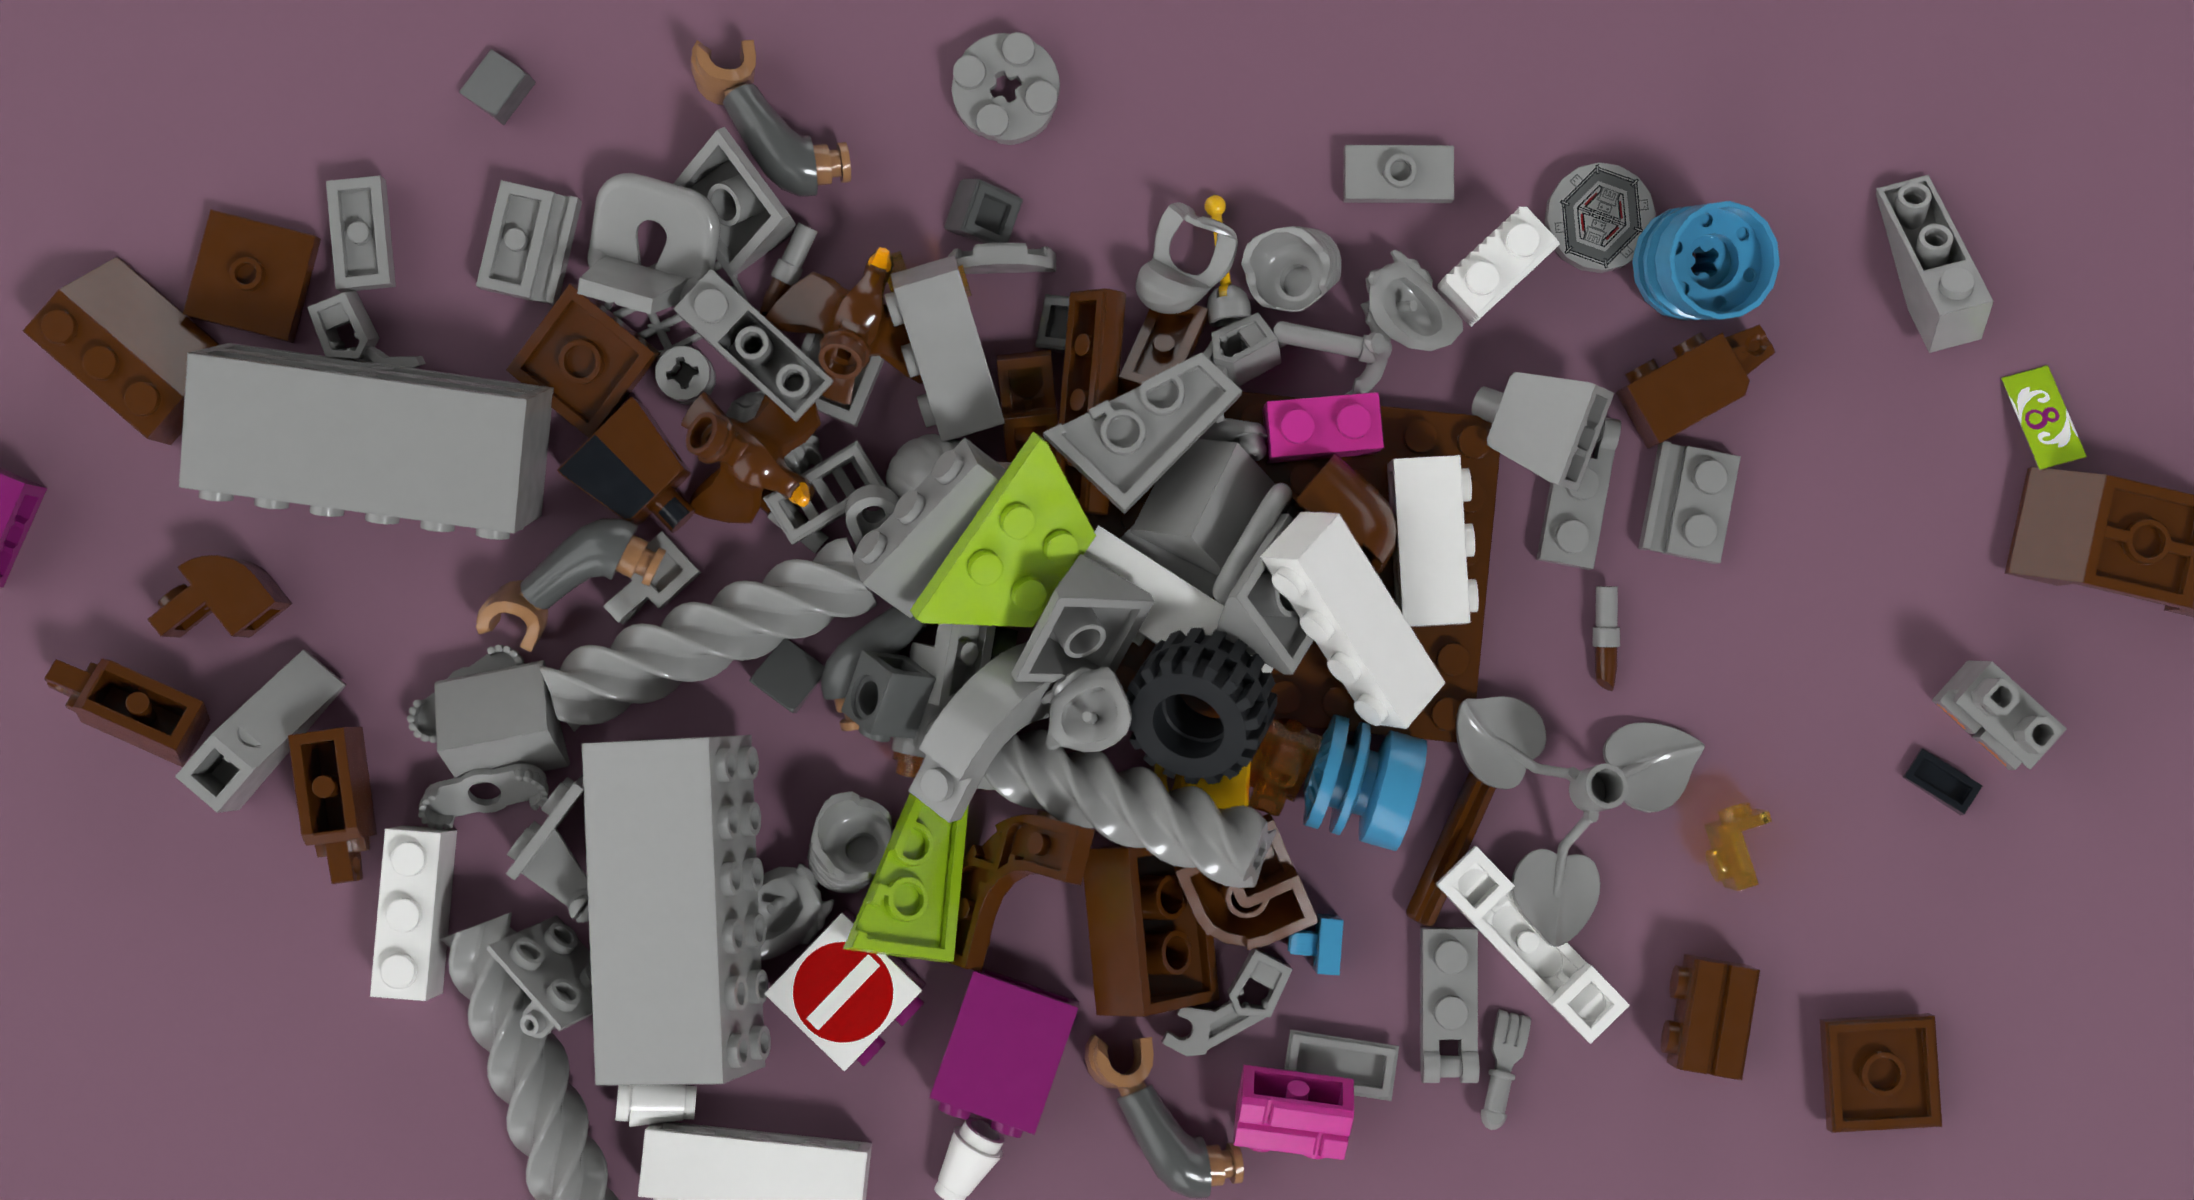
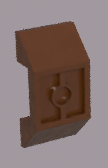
M2038 467L2027 468L2004 574L2056 586L2077 584L2165 605L2164 611L2194 617V495L2106 474L2047 468L2039 470Z

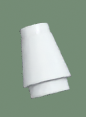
M686 1084L618 1085L615 1121L629 1122V1127L682 1121L683 1119L694 1120L697 1086H686Z
M969 1118L965 1120L963 1126L955 1127L938 1182L934 1187L935 1192L944 1200H965L1003 1156L1001 1147L1005 1140L1002 1134L990 1128L988 1123L975 1118Z

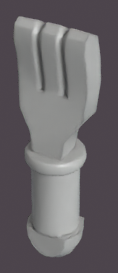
M1500 1009L1497 1012L1491 1045L1495 1066L1494 1069H1489L1488 1072L1490 1080L1484 1109H1481L1480 1114L1482 1123L1490 1130L1500 1128L1506 1121L1507 1115L1505 1112L1511 1083L1515 1080V1075L1511 1074L1514 1064L1524 1055L1531 1025V1017L1519 1016L1512 1012L1509 1014L1508 1011Z

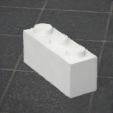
M1460 455L1393 459L1387 464L1389 505L1392 508L1397 525L1395 550L1392 553L1395 603L1410 627L1471 623L1470 612L1478 611L1479 595L1476 579H1468L1467 557H1474L1475 555L1474 527L1472 523L1465 524L1463 502L1471 501L1472 497L1469 468L1461 469Z
M404 825L385 829L370 997L427 1001L443 993L447 945L440 939L448 936L457 830H440L437 828Z

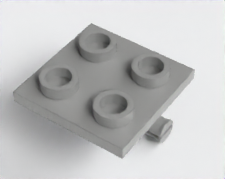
M583 775L575 782L567 777L554 790L541 808L549 817L542 826L534 821L517 839L507 853L515 862L506 873L514 881L521 874L526 876L565 904L569 909L571 918L576 919V922L579 923L589 922L587 876L557 828L584 793Z

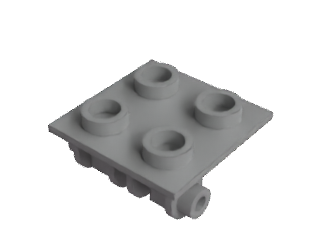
M557 915L492 943L486 948L532 1000L524 1010L520 1020V1027L526 1035L542 1038L550 1034L555 1027L561 1031L593 1015L590 951L581 943L574 930L564 924Z

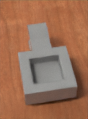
M662 531L647 546L648 549L654 552L659 547L667 550L650 586L642 584L643 577L634 573L632 578H630L632 581L603 606L622 625L629 621L648 599L658 609L662 610L701 574L694 564Z

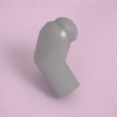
M1224 418L1225 420L1218 424L1215 422L1199 438L1238 442L1254 461L1261 460L1267 453V430L1260 423Z

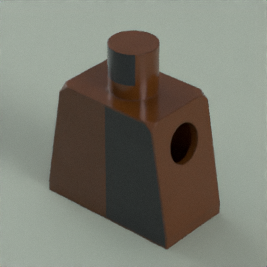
M633 397L627 400L557 469L564 478L620 518L638 526L653 513L674 533L696 511L676 491L690 476L691 471L648 409Z

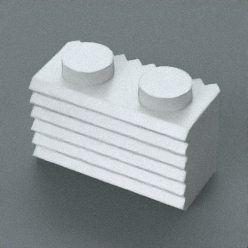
M1518 207L1489 237L1487 236L1465 259H1462L1457 266H1454L1449 274L1443 277L1438 283L1437 292L1472 327L1550 255L1560 243L1528 207Z

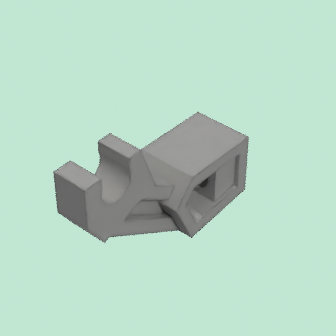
M357 291L343 292L307 307L326 357L408 368L420 367L426 364L423 356L389 357L375 347L379 340V335ZM351 323L355 331L354 336L360 342L357 347L344 348L345 343L341 341L337 328Z
M1258 312L1212 332V341L1203 353L1238 387L1282 363L1278 338ZM1224 414L1216 421V424L1225 420Z
M1258 948L1252 949L1227 990L1231 1000L1215 1009L1198 1006L1178 1009L1177 1015L1188 1019L1192 1024V1030L1185 1037H1178L1167 1030L1161 1040L1162 1044L1185 1056L1206 1055L1207 1050L1264 1018L1271 1017L1293 969L1290 965ZM1249 977L1270 988L1266 998L1261 1000L1262 1005L1249 1004L1248 1002H1243L1242 1004L1237 999L1239 995L1244 994L1243 987Z

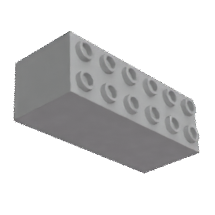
M226 343L189 352L187 357L179 487L199 490V498L210 501L234 500V495L253 497L254 505L261 508L286 509L289 508V503L310 505L309 512L319 516L339 517L343 516L344 511L347 510L365 513V520L371 523L398 524L400 518L420 520V528L428 531L452 532L455 530L456 525L476 528L475 535L481 538L509 539L510 533L523 530L525 526L542 516L552 411L551 403L554 387L234 343Z
M735 735L582 743L595 1085L724 1084L766 1067L765 1059H767L770 1053L771 1037L768 1027L764 1026L763 1003L767 999L764 993L768 990V978L766 972L761 970L760 947L765 942L766 924L763 915L759 914L758 891L763 885L764 872L762 862L757 858L756 835L761 827V811L759 805L754 802L753 780L758 774L759 758L757 750L752 746V736Z

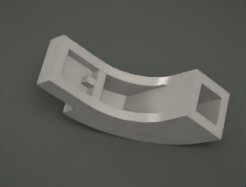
M1027 642L999 654L975 673L945 706L919 747L926 754V757L908 791L948 823L962 818L987 768L1001 748L1028 724L1050 717L1051 704H1042L1041 699L1046 692L1053 689L1056 682H1015L1011 675Z

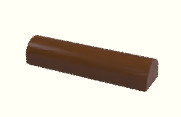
M1108 288L1070 292L1059 424L1064 425L1088 413L1092 407L1106 400L1109 402L1118 397L1126 293ZM1056 450V460L1085 515H1108L1109 499Z

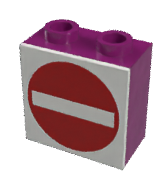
M848 908L833 921L764 993L844 1072L855 1060L864 1067L886 1044V1041L879 1035L893 1020L902 1027L925 1003L918 994L926 985L898 956L843 949L857 917Z

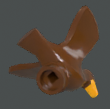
M879 247L877 251L870 255L864 268L863 276L851 290L843 288L833 278L812 272L793 284L775 302L765 317L778 330L824 335L820 341L819 363L824 369L823 371L834 382L821 396L830 400L851 405L856 376L860 374L872 356H880L902 374L910 378L901 345L910 343L905 324L894 327L888 306L884 304L883 292L894 266L890 251L886 248ZM921 375L910 378L919 384H923Z
M703 392L689 407L681 423V426L688 429L686 447L700 461L707 464L720 461L721 466L692 494L689 504L696 510L695 514L725 523H752L761 507L763 488L778 492L791 503L804 508L811 501L815 493L814 485L805 477L787 467L784 457L805 443L821 425L816 403L795 422L765 395L755 418L741 422L726 416L706 392Z

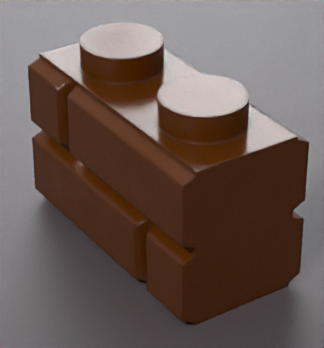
M1684 954L1683 966L1676 965L1670 979V997L1677 999L1674 1020L1665 1021L1661 1034V1051L1668 1054V1064L1684 1071L1710 1074L1735 1080L1743 1079L1760 975L1759 969L1745 964Z

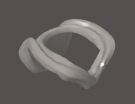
M1181 202L1170 204L1163 213L1156 230L1153 258L1140 268L1136 279L1135 289L1141 302L1149 309L1164 314L1181 313L1192 308L1231 269L1238 247V238L1235 231L1215 219L1206 216L1198 217L1194 209ZM1183 220L1197 227L1217 233L1216 246L1211 262L1207 269L1198 275L1188 274L1178 269L1170 256L1172 238Z

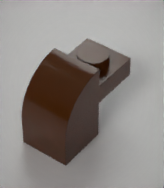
M206 555L190 559L177 567L191 585L182 584L166 593L158 601V605L161 608L147 620L161 637L181 638L213 612L231 636L250 638L292 605V602L273 578L258 565L243 559Z

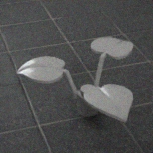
M1505 696L1465 699L1458 708L1456 737L1466 766L1478 780L1493 788L1507 790L1520 784L1526 769L1536 774L1565 778L1570 781L1569 794L1573 804L1584 812L1583 817L1559 843L1557 854L1548 849L1531 851L1521 859L1513 872L1511 881L1515 886L1511 890L1513 900L1523 918L1548 945L1559 947L1574 938L1590 919L1600 895V876L1594 861L1585 855H1568V850L1591 823L1598 821L1600 811L1615 808L1623 802L1635 810L1646 813L1659 812L1672 806L1686 789L1693 768L1702 754L1705 745L1695 737L1670 726L1646 722L1632 723L1618 728L1606 740L1603 747V757L1606 763L1581 771L1575 767L1563 768L1544 765L1533 760L1542 753L1546 744V730L1543 720L1533 707L1522 700Z

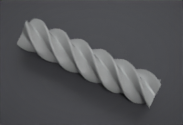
M848 538L835 539L827 543L817 553L813 561L791 559L777 564L768 572L762 583L747 580L733 582L725 586L717 594L711 605L700 602L683 603L675 607L666 616L661 626L645 623L633 624L623 629L617 635L610 648L597 645L581 646L573 650L566 657L559 670L540 666L541 673L550 691L558 720L567 722L574 732L581 725L604 723L619 716L632 703L654 702L666 697L675 691L683 681L696 682L714 677L725 670L733 660H751L767 655L784 638H806L827 627L834 617H855L870 611L878 604L872 590L861 583L852 558L855 552Z
M1044 729L1033 730L1018 736L1015 734L992 760L977 787L984 790H996L1010 802L1022 807L1045 809L1058 820L1086 828H1095L1104 837L1122 846L1146 848L1155 857L1173 866L1184 868L1197 867L1201 873L1211 880L1235 888H1248L1256 885L1263 860L1276 834V829L1268 831L1267 822L1255 809L1243 805L1219 811L1209 794L1201 788L1185 786L1167 791L1157 774L1148 768L1133 767L1116 772L1108 757L1101 751H1075L1066 754L1063 747L1050 750L1046 746L1048 730Z
M512 912L440 939L451 948L448 962L452 982L458 991L470 1000L468 1025L471 1034L478 1044L490 1052L487 1062V1077L490 1086L497 1096L509 1104L506 1123L510 1140L517 1149L529 1157L526 1167V1183L529 1192L535 1200H619L614 1192L607 1187L608 1169L604 1154L595 1140L587 1135L589 1118L585 1102L578 1091L568 1083L570 1068L564 1046L551 1032L545 1037L535 1038L526 1035L522 1031L520 1020L524 1010L532 1000L486 949L488 945L517 933L510 927Z

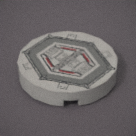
M1598 162L1578 167L1557 184L1547 201L1544 224L1559 241L1560 245L1555 251L1562 260L1582 271L1604 273L1624 267L1632 261L1638 237L1649 222L1656 217L1651 193L1638 176L1620 165Z

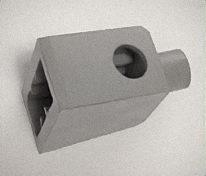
M1513 372L1504 392L1486 386L1479 389L1473 400L1472 415L1492 423L1487 437V445L1545 480L1578 492L1614 392L1585 381Z

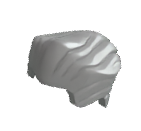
M1290 226L1262 233L1247 243L1241 262L1244 273H1246L1247 285L1254 299L1263 307L1288 312L1304 311L1326 294L1341 277V256L1336 243L1326 233L1314 228Z
M852 791L832 795L825 801L816 818L807 855L808 867L813 872L814 878L822 886L835 892L855 893L859 892L873 880L893 833L892 818L887 809L875 801L859 797L858 794Z

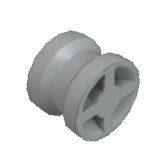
M676 346L671 348L659 358L656 365L655 378L659 388L672 400L683 405H692L703 392L710 396L716 385V373L712 363L700 351L692 347ZM680 363H682V369L679 371L678 375L672 376L673 374L677 373L678 369L681 368Z

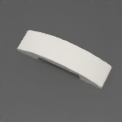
M1477 846L1472 847L1436 883L1438 888L1498 952L1590 1044L1630 1006L1597 970L1588 964L1568 943L1559 947H1553L1541 938L1520 914L1511 892L1515 887L1514 884Z

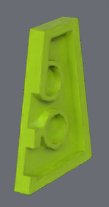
M909 794L843 949L943 963L954 962L968 807L960 820L948 823L913 794Z

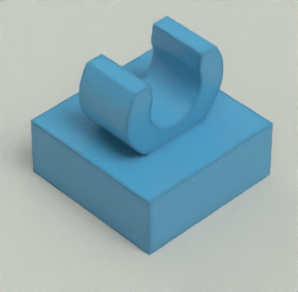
M1316 914L1319 923L1316 924L1315 931L1301 930L1288 936L1287 951L1294 955L1313 956V969L1317 974L1340 976L1344 920L1339 915Z

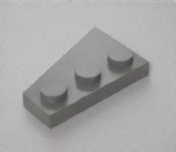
M1201 352L1142 382L1141 386L1109 402L1106 400L1092 407L1088 413L1064 425L1059 424L1043 432V437L1125 514L1241 396L1242 390Z

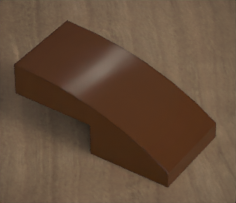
M1051 350L997 355L1002 415L1005 421L1003 430L1007 462H1012L1033 432L1041 436L1048 443L1056 459V449L1043 437V432L1058 425Z

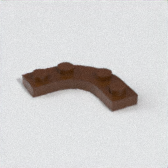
M1034 814L1013 816L996 824L997 832L982 846L974 844L963 859L954 962L948 963L982 972L986 952L990 945L995 917L1003 897L1015 882L1029 874H1040L1059 881L1081 885L1095 830Z

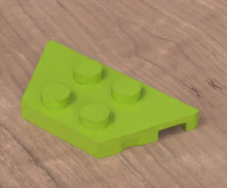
M1035 432L1030 435L914 603L910 612L916 620L922 623L1033 627L1044 612L1056 587L1079 555H1083L1095 539L1096 534L1048 443Z

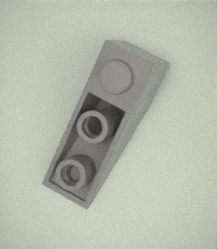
M1925 175L1877 188L1875 194L1906 305L1928 352L1931 353L1982 339L1994 301L1930 176Z
M712 269L673 308L684 322L795 422L805 414L834 382Z
M303 649L219 726L175 777L215 812L240 810L290 752L288 735L306 733L347 684L307 650Z

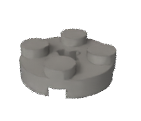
M1015 32L986 36L973 43L954 65L952 97L955 109L963 124L972 133L979 137L981 135L988 140L997 141L999 144L1014 145L1036 137L1048 126L1059 100V75L1056 65L1048 52L1042 46L1033 42L1028 35ZM1006 76L1009 80L1017 79L1020 82L1021 86L1015 89L1016 99L1014 101L1007 102L1003 96L993 97L990 90L997 86V78Z

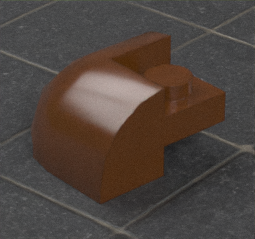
M1334 454L1301 491V494L1292 505L1300 512L1339 513L1375 572L1379 575L1395 550L1397 525L1392 508L1372 484L1339 456Z
M1270 813L1262 817L1267 822L1268 831L1276 829V834L1265 855L1258 881L1254 887L1235 888L1225 886L1208 878L1197 867L1184 868L1174 866V871L1194 916L1208 937L1211 935L1226 944L1246 946L1247 950L1272 944L1319 923Z

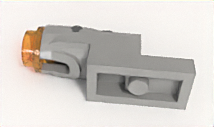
M938 624L935 645L912 642L910 659L933 675L936 680L915 739L893 737L891 750H893L892 759L897 760L896 774L915 778L926 757V754L919 747L929 729L960 688L983 666L990 662L996 626Z

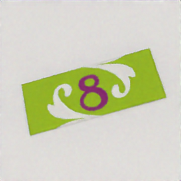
M2048 365L2001 378L2039 470L2087 457Z

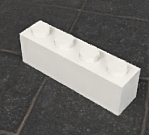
M1301 511L1260 556L1272 574V583L1289 600L1300 617L1301 628L1310 638L1315 640L1327 658L1329 671L1343 683L1355 701L1354 708L1358 715L1366 722L1375 726L1384 725L1407 729L1442 688L1445 681L1340 514Z
M1098 525L1094 531L1096 537L1083 555L1150 593L1155 601L1132 642L1138 646H1141L1146 638L1155 644L1161 639L1166 642L1171 633L1181 630L1187 636L1191 628H1203L1206 635H1212L1214 630L1217 629L1224 609L1222 604ZM1264 664L1261 670L1263 673H1271L1273 668Z
M676 1122L650 1124L645 1129L638 1197L653 1198V1200H866L872 1143Z

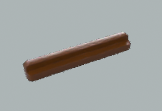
M1471 772L1467 775L1406 909V915L1410 919L1425 926L1435 924L1447 898L1436 883L1468 852L1496 788L1478 780Z

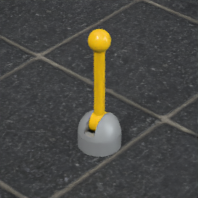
M1212 195L1205 201V211L1212 219L1223 223L1222 214L1226 209L1225 200L1221 196ZM1213 232L1214 242L1216 246L1217 233ZM1228 272L1220 281V286L1214 289L1208 298V321L1212 327H1226L1252 315L1247 294L1241 287L1231 284L1230 272Z

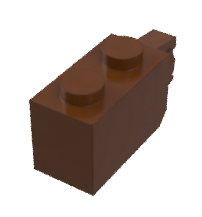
M1760 324L1727 337L1722 332L1708 341L1700 332L1673 347L1672 349L1677 358L1660 368L1653 358L1625 374L1630 384L1615 393L1647 449L1745 396L1750 382L1747 375L1776 352Z
M55 659L44 678L50 688L70 697L65 706L74 711L82 723L181 767L186 764L210 722L203 701L111 660L101 659L98 664L90 662L86 671Z
M363 726L341 727L288 735L300 830L306 846L315 845L318 858L327 856L332 884L362 880L361 851L370 850L369 836L377 835Z

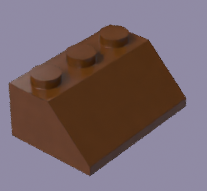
M118 257L58 289L22 330L144 437L168 445H172L183 431L188 353L220 345Z
M1120 844L1090 848L1083 877L1096 1015L1146 1017L1220 1000L1214 937L1211 935L1208 937L1197 922L1174 871V866L1161 861L1146 848H1133Z

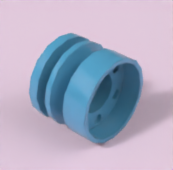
M1732 201L1672 208L1652 219L1640 234L1632 259L1634 281L1644 301L1661 315L1681 321L1700 319L1720 320L1745 315L1761 305L1772 290L1780 265L1778 242L1768 222L1751 207Z
M1333 715L1327 730L1315 746L1311 761L1316 751L1318 752L1307 771L1303 790L1305 798L1303 825L1318 829L1329 806L1332 807L1330 833L1340 835L1348 823L1351 814L1360 815L1358 825L1359 841L1397 851L1408 829L1420 790L1427 755V740L1389 730L1378 752L1369 750L1371 743L1370 724L1360 722L1351 743L1347 744L1349 718Z

